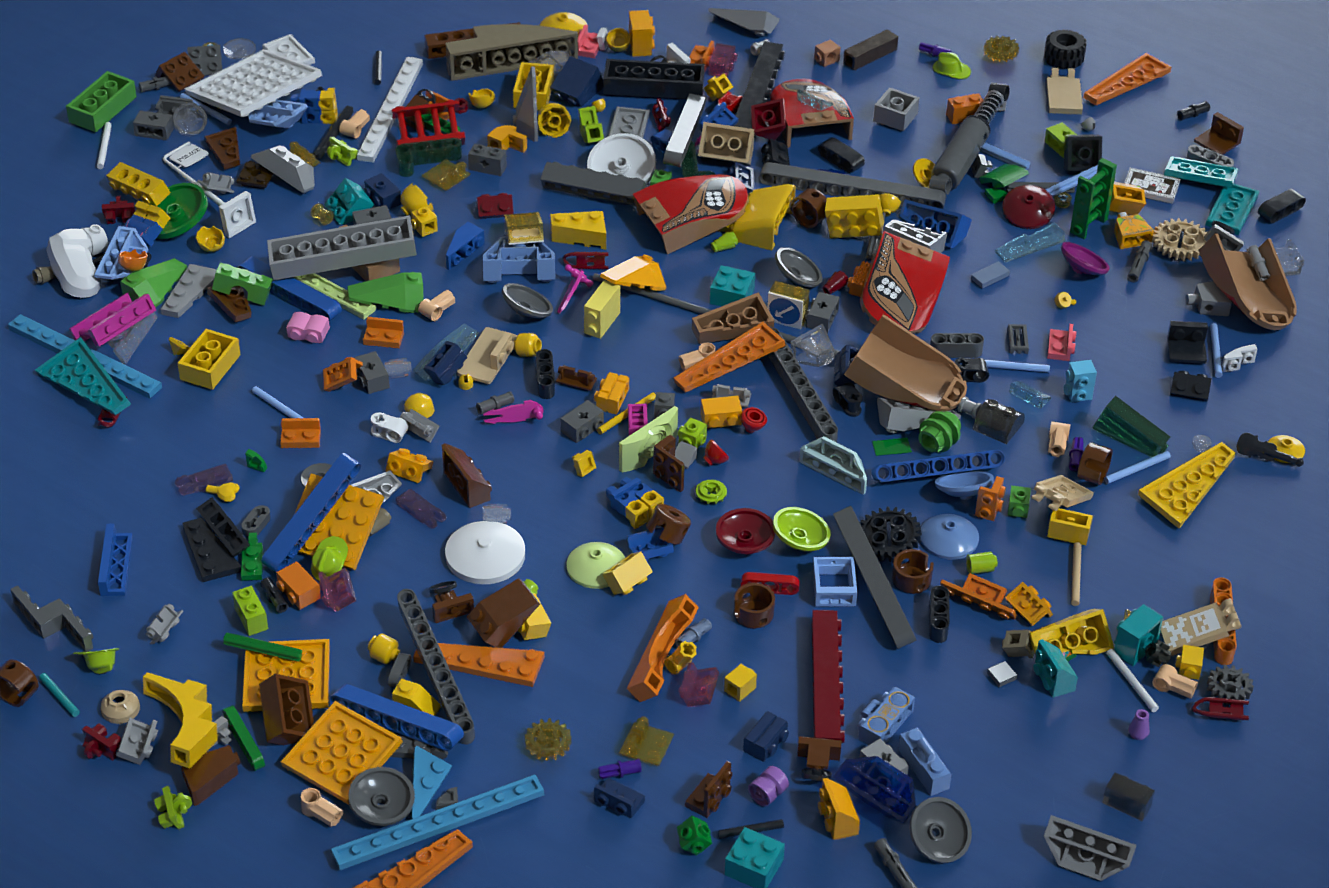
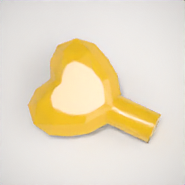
M232 482L225 483L219 487L207 485L206 492L217 494L221 500L231 502L235 499V494L239 491L240 487Z

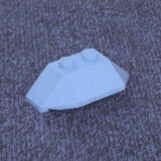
M276 100L273 103L264 105L259 110L250 112L248 115L250 123L290 128L301 118L307 108V104Z
M118 226L94 274L95 278L123 280L135 272L124 269L118 262L120 252H131L136 249L138 254H141L143 251L148 252V247L135 228Z

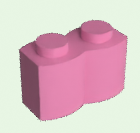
M294 312L286 327L289 338L307 340L312 343H322L330 328L327 317L309 315L304 312Z

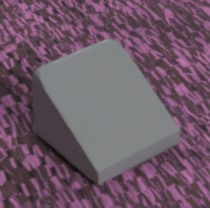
M681 441L675 450V457L684 463V468L688 469L697 458V448Z

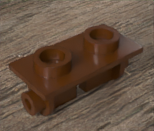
M566 365L559 366L558 373L560 374L556 379L557 383L591 391L597 381L592 372L579 369L577 373L575 368Z

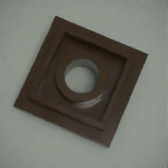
M248 161L245 163L236 182L242 186L265 189L274 173L261 164Z

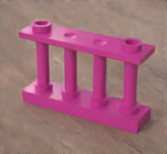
M125 293L69 328L75 341L80 337L83 341L92 338L95 346L100 347L156 311V308L149 294H144L132 302L129 294Z

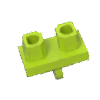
M330 137V146L327 148L328 157L332 160L337 159L346 166H350L352 160L357 158L358 150L354 147L350 148L343 140L339 141L335 137Z
M169 786L162 788L163 795L154 799L155 806L160 813L167 810V812L158 816L159 823L164 829L173 825L178 829L185 827L182 814L187 813V809L192 806L191 797L183 793L172 794Z

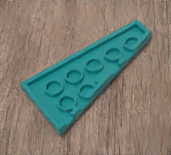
M81 337L35 369L38 375L114 415L119 414L131 405Z

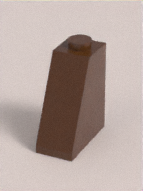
M230 745L206 752L191 768L181 766L182 776L194 806L202 803L238 775L237 765H240V759L237 752L233 753Z

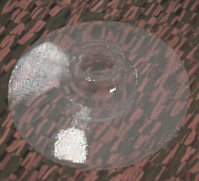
M242 38L231 40L223 47L224 54L232 59H245L256 51L254 42Z

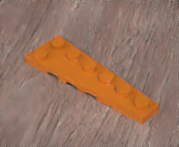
M1145 53L1084 92L1083 98L1098 105L1154 79L1163 77L1171 72V66Z
M761 322L675 376L674 382L686 393L771 352H776L778 349L786 346L785 340L767 324Z
M438 643L450 670L529 687L534 686L545 658L544 651L533 649L522 650ZM416 649L413 661L423 664Z
M457 829L430 846L416 852V856L407 861L402 860L398 862L397 866L389 871L384 870L378 874L377 878L370 882L366 880L354 888H422L473 847V842Z

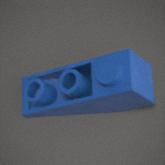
M467 222L456 230L446 253V269L450 270L485 244L483 229Z

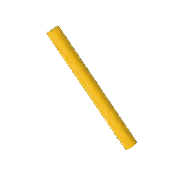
M652 392L635 404H649L655 400L656 394ZM628 408L598 427L597 432L601 435L628 417Z

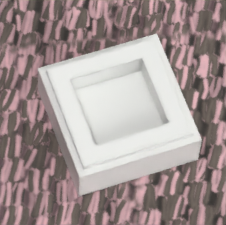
M601 28L597 35L600 51L606 50L608 47L606 42L608 31L606 28Z

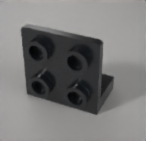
M1170 321L1167 335L1170 362L1207 363L1205 346L1208 329L1207 323Z

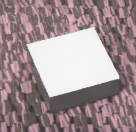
M1005 661L989 668L987 672L998 687L1006 685L1017 678V674Z

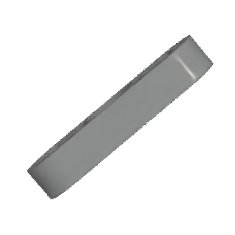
M1199 145L1188 147L1187 157L1190 160L1228 167L1234 166V160Z

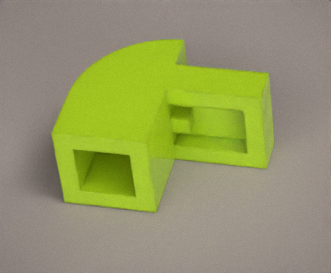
M596 107L579 108V129L584 142L591 143L604 139L602 123H598Z

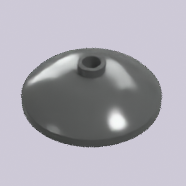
M787 247L780 248L776 252V264L788 281L808 288L817 287L822 282L820 269L803 253Z
M509 283L504 285L502 289L504 300L522 317L545 318L550 316L553 311V306L549 300L529 287Z
M375 767L363 771L353 780L349 789V804L352 811L361 820L372 825L387 826L398 823L410 813L414 805L415 792L410 780L401 772L388 767Z
M944 797L929 798L921 802L914 809L910 819V835L915 847L924 857L933 862H953L962 857L970 846L972 829L969 818L965 811L950 799ZM932 830L936 832V837L932 834Z

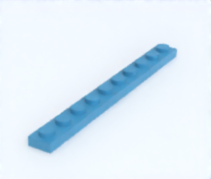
M21 314L8 324L9 330L56 353H59L75 341ZM89 348L115 382L148 398L153 397L162 389L161 382Z
M532 775L332 848V856L339 870H343L544 796V789L537 776Z

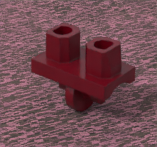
M116 196V201H110V204H102V212L107 224L116 223V217H122L123 222L126 223L136 211L134 203L121 201L120 196Z
M100 723L92 729L87 725L82 729V732L85 733L83 747L85 748L84 755L86 757L93 758L104 755L111 761L117 758L116 750L121 742L120 736L114 733L105 738L108 734L107 729Z

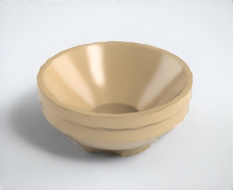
M128 690L113 691L105 696L101 703L103 718L114 724L126 723L129 718L134 719L140 711L138 697ZM121 696L125 698L120 703L113 702V699Z

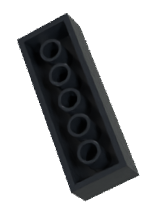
M606 59L603 94L688 99L689 94L703 96L705 64Z

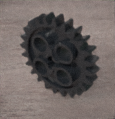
M889 506L886 508V511L879 508V513L871 511L872 516L865 515V520L860 521L861 527L876 557H881L882 562L885 558L892 562V558L896 557L898 553L918 548V542H921L920 522H917L916 516L912 517L911 512L905 514V509L899 512L897 507L893 511L890 510ZM887 522H890L892 545L890 547L888 546Z

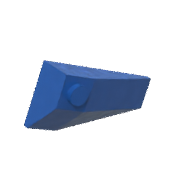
M904 200L899 214L908 223L915 224V228L925 230L927 227L931 228V232L939 234L942 231L947 232L945 247L954 248L967 236L972 219L963 214L909 200Z

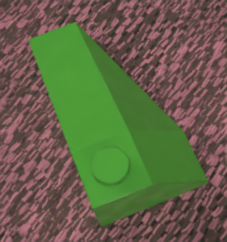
M174 258L135 271L120 281L122 294L128 293L132 302L144 294H149L156 308L164 301L166 293H170L172 285L179 281L188 267Z

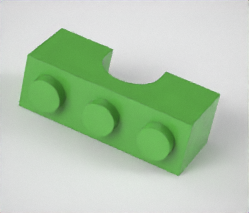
M220 262L215 272L212 290L230 295L234 286H241L248 292V301L265 305L273 279Z

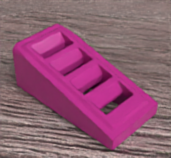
M628 404L630 436L648 424L647 404Z

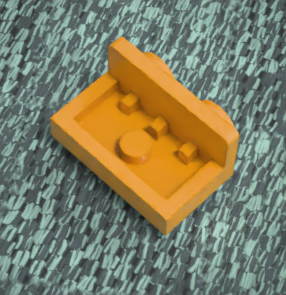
M400 448L389 453L386 472L391 471L394 475L419 483L421 482L423 472L432 469L433 461L428 460L425 455H415L410 453L408 449Z

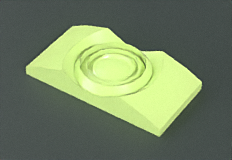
M676 406L619 442V471L623 473L644 467L648 459L654 456V445L669 435L677 438L678 408Z

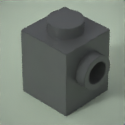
M656 392L654 419L675 406V393Z

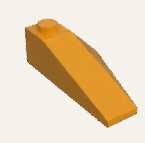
M644 254L643 256H635L600 275L601 278L616 285L629 287L633 285L642 289L645 286H650L651 290H666V284L659 264L653 261L651 256Z

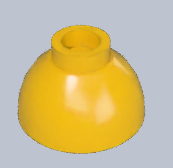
M892 194L879 195L882 212H885V216H890L891 213L899 208L901 201L898 197Z

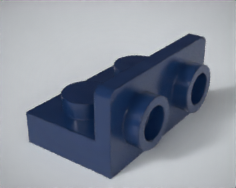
M735 162L732 167L728 168L726 175L739 179L745 185L748 194L753 192V169Z
M607 778L602 786L596 785L594 788V801L629 818H632L645 802V795L610 778Z

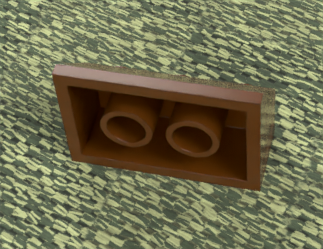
M446 443L442 444L443 472L468 507L472 508L490 501L491 484L483 478L481 470L474 466L472 458L468 457L461 449Z
M275 673L259 683L266 740L269 743L279 745L295 744L314 725L309 684L307 680Z

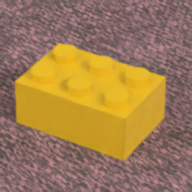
M521 62L513 90L514 108L518 104L532 66H535L537 110L540 111L543 106L549 103L552 91L550 86L554 82V65Z
M879 194L827 198L825 214L830 238L882 235L884 218Z
M205 329L178 362L180 380L213 390L241 355L239 339Z

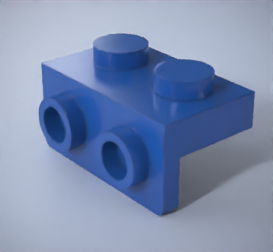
M723 102L720 105H716L711 114L701 119L700 131H702L703 122L734 126L738 122V118L727 109V104Z
M664 527L655 528L653 533L647 530L627 536L629 554L641 551L646 561L653 557H665L669 553H673L674 548L672 543L660 539Z

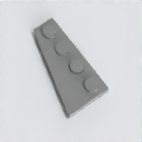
M190 264L161 308L162 315L175 318L183 315L193 305L194 300L200 299L203 296V292L208 287L213 286L217 269Z

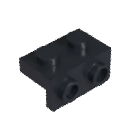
M770 139L767 144L765 143L762 146L763 165L771 162L790 166L788 146L784 143Z
M1187 371L1174 372L1170 395L1208 401L1212 378H1208L1204 374L1191 375Z

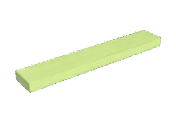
M316 273L293 277L333 298L343 309L363 320L376 311V305L374 304L368 305L350 301L346 289Z

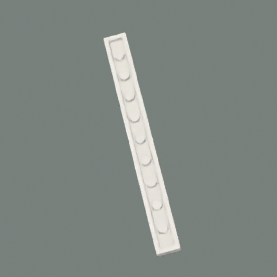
M415 57L406 58L357 154V160L374 163L396 119H392V109L403 105L423 65V59Z

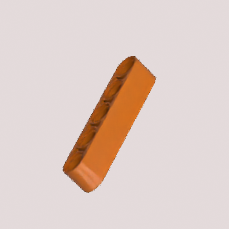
M1216 578L1210 594V604L1217 602L1218 606H1220L1226 599H1231L1233 603L1231 582L1226 578ZM1235 630L1228 631V637L1213 641L1214 657L1216 662L1221 665H1229L1233 662L1237 646Z

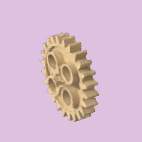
M1179 218L1177 221L1171 219L1170 222L1164 220V224L1159 223V226H1155L1152 242L1154 247H1157V251H1162V255L1168 254V258L1173 256L1175 260L1181 258L1182 261H1185V258H1188V260L1192 261V257L1198 259V256H1201L1199 249L1207 242L1204 240L1207 232H1204L1205 228H1199L1200 224L1193 225L1194 221L1188 223L1187 219L1183 222ZM1181 231H1184L1181 248H1178Z

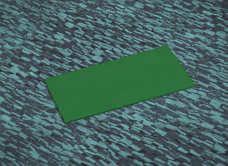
M908 438L872 441L876 456L912 452Z

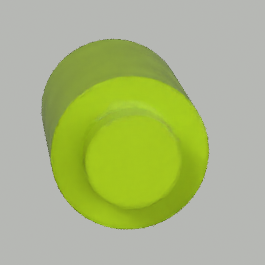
M992 552L967 554L966 556L967 570L971 574L993 572L995 567L998 566L997 557Z

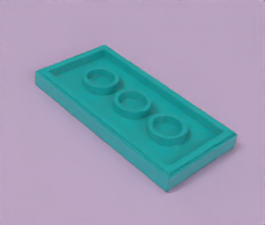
M1172 156L1165 168L1164 175L1232 188L1238 174V168Z
M1234 184L1232 188L1224 186L1205 225L1212 227L1213 221H1219L1231 227L1235 231L1234 234L1239 235L1259 196V191Z

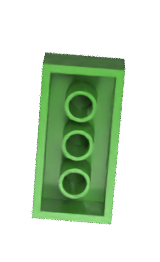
M109 71L105 72L66 105L68 121L97 132L106 122L110 121L137 97L134 81Z

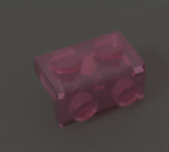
M346 568L329 577L323 572L318 573L320 578L318 584L323 591L322 599L327 607L330 606L337 612L357 601L350 574Z
M693 662L688 663L683 683L679 690L681 698L684 699L688 707L711 704L719 676V671L716 667L697 670Z

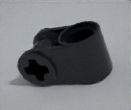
M961 357L955 360V364L962 371L960 375H963V381L981 383L989 378L985 359Z
M850 382L833 388V397L845 413L852 417L859 416L862 412L860 403L863 396L855 388L854 384Z

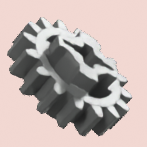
M1224 665L1223 669L1217 666L1216 670L1211 671L1210 676H1208L1207 690L1212 691L1211 697L1249 700L1254 688L1252 685L1253 679H1248L1249 673L1243 674L1242 668L1236 670L1235 665H1232L1231 668Z

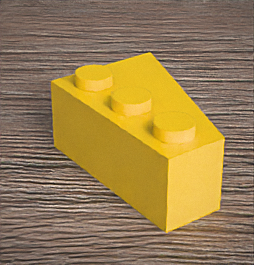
M603 211L550 214L552 242L574 245V242L585 244V247L597 245L601 246V249L606 250V228Z

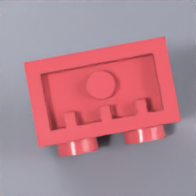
M584 25L583 29L579 31L578 56L595 59L600 49L597 41L598 34L589 33L588 25Z
M1073 324L1069 325V331L1050 329L1047 359L1070 361V355L1075 352V343L1072 342H1075L1076 331H1073Z

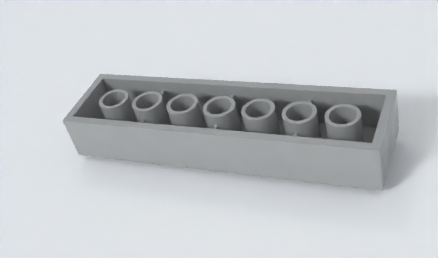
M410 215L267 240L269 264L273 280L417 255Z

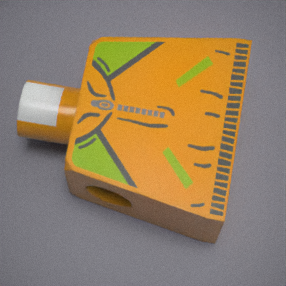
M1122 212L1117 216L1114 234L1120 249L1141 246L1142 241L1152 243L1154 230L1140 215L1128 216L1126 212Z

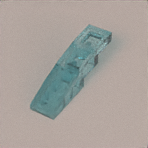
M466 324L461 325L440 341L419 362L413 371L425 380L430 381L431 378L423 368L446 341L453 342L464 352L479 332Z

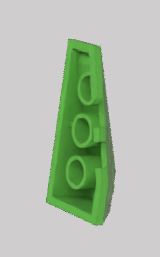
M403 272L347 286L348 297L350 301L368 305L377 303L383 305L382 308L388 309L390 306L399 308L401 312L420 313L418 308L423 301L422 275L416 272Z

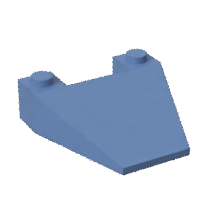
M501 237L483 254V281L496 283L501 281L503 274H537V280L550 282L555 280V253L544 242L508 245L507 237Z

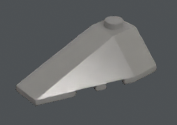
M709 8L708 10L710 13L748 29L758 36L771 34L779 22V18L767 11Z
M391 471L351 484V486L383 495L384 500L382 504L402 485Z

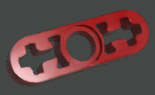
M747 572L741 577V587L745 584H760L759 582H761V584L769 587L774 594L794 595L799 592L800 581L792 575ZM773 582L775 585H767L765 583Z

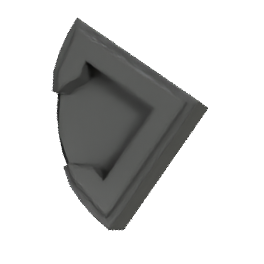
M457 787L448 789L446 793L438 798L436 803L437 810L458 803Z

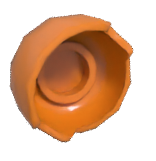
M136 249L131 252L123 251L118 256V262L126 270L139 271L145 266L148 254L145 251L138 254Z

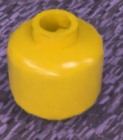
M520 333L513 341L514 350L520 357H535L537 351L542 348L541 340L534 333Z
M382 633L378 636H373L368 644L370 657L383 664H388L392 660L395 661L400 653L398 641Z

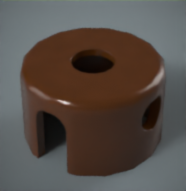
M809 188L793 199V202L799 201L791 207V212L796 221L802 226L813 228L826 218L825 207L827 198L820 191ZM809 215L813 217V219L808 220L806 216Z
M1090 442L1080 459L1077 471L1078 478L1101 485L1109 470L1113 450Z
M658 504L652 512L646 527L651 533H653L656 525L664 527L660 539L668 543L680 544L691 526V520L686 514L672 506Z
M915 549L904 550L898 553L893 563L892 580L894 585L899 590L910 594L921 593L927 590L931 585L934 566L932 562L930 563V569H928L929 555ZM904 559H909L908 562L901 564Z
M750 583L743 585L736 591L734 616L741 625L756 629L764 627L772 621L775 609V595L769 587L763 584ZM746 593H750L747 598L742 599Z
M10 659L0 667V698L12 706H22L37 691L39 687L38 679L25 664ZM21 692H27V693H26L24 696H22V697H19V696H18L19 693H21Z

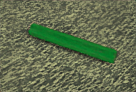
M225 633L223 637L225 645L297 662L303 656L301 649L232 633Z

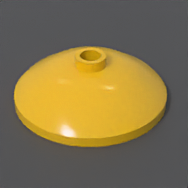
M568 12L551 14L540 23V26L577 31L578 35L584 25H587L580 16Z

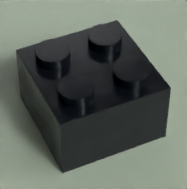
M1065 135V170L1086 171L1098 165V161L1102 158L1101 135Z

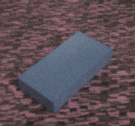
M998 261L971 274V280L981 288H985L1009 276L1010 270Z

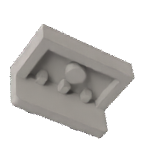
M129 718L116 756L139 765L144 758H149L153 749L150 743L151 741L154 742L158 730L155 729L157 721L153 720L150 725Z

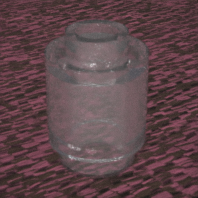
M406 358L384 362L385 369L391 378L407 377L409 372H412L411 361H407Z
M488 504V506H483V521L507 524V520H511V508H508L507 504Z

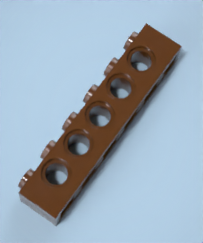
M473 28L425 34V48L428 58L446 57V43L472 39Z

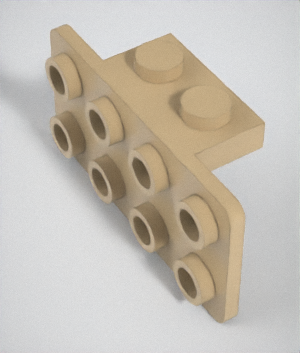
M486 327L468 353L467 359L463 362V367L457 370V375L469 374L475 381L491 384L514 348L513 341L518 335Z

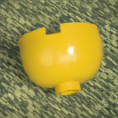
M549 103L540 109L537 122L539 129L544 135L556 138L568 131L571 117L568 110L561 104Z
M413 183L402 192L401 203L403 206L401 209L407 216L409 214L412 216V211L426 206L431 211H434L433 205L431 203L427 204V196Z

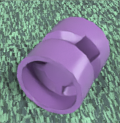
M769 766L760 777H757L748 786V791L756 803L767 807L789 787V781L779 768Z

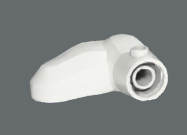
M94 224L91 227L81 229H66L49 238L46 251L52 271L60 281L64 292L71 296L80 298L91 297L97 294L101 288L100 278H95L94 276L96 268L92 262V256L107 250L108 239L105 231L99 225Z

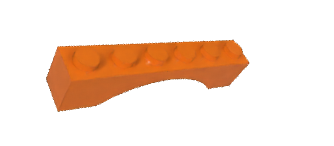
M686 594L668 602L627 687V690L639 702L658 695L664 683V661L675 640L693 621L699 608Z

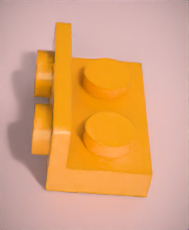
M1022 582L1005 597L1006 601L1032 626L1046 614L1049 617L1053 615L1050 610L1051 604L1044 597L1040 599L1037 596L1039 593L1032 585L1028 587Z

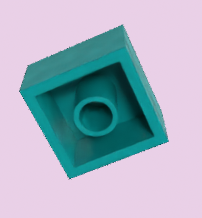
M721 265L710 287V304L722 307L752 295L755 289V273Z
M1144 604L1138 609H1134L1125 621H1120L1116 628L1118 632L1114 640V651L1117 655L1132 666L1139 662L1146 655V647L1150 643H1156L1159 640L1163 616Z
M744 827L725 859L724 875L754 888H767L784 860L785 843Z

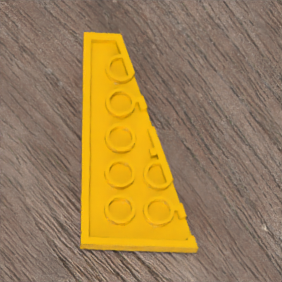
M1220 442L1139 489L1138 496L1180 529L1232 462L1235 452L1223 442Z

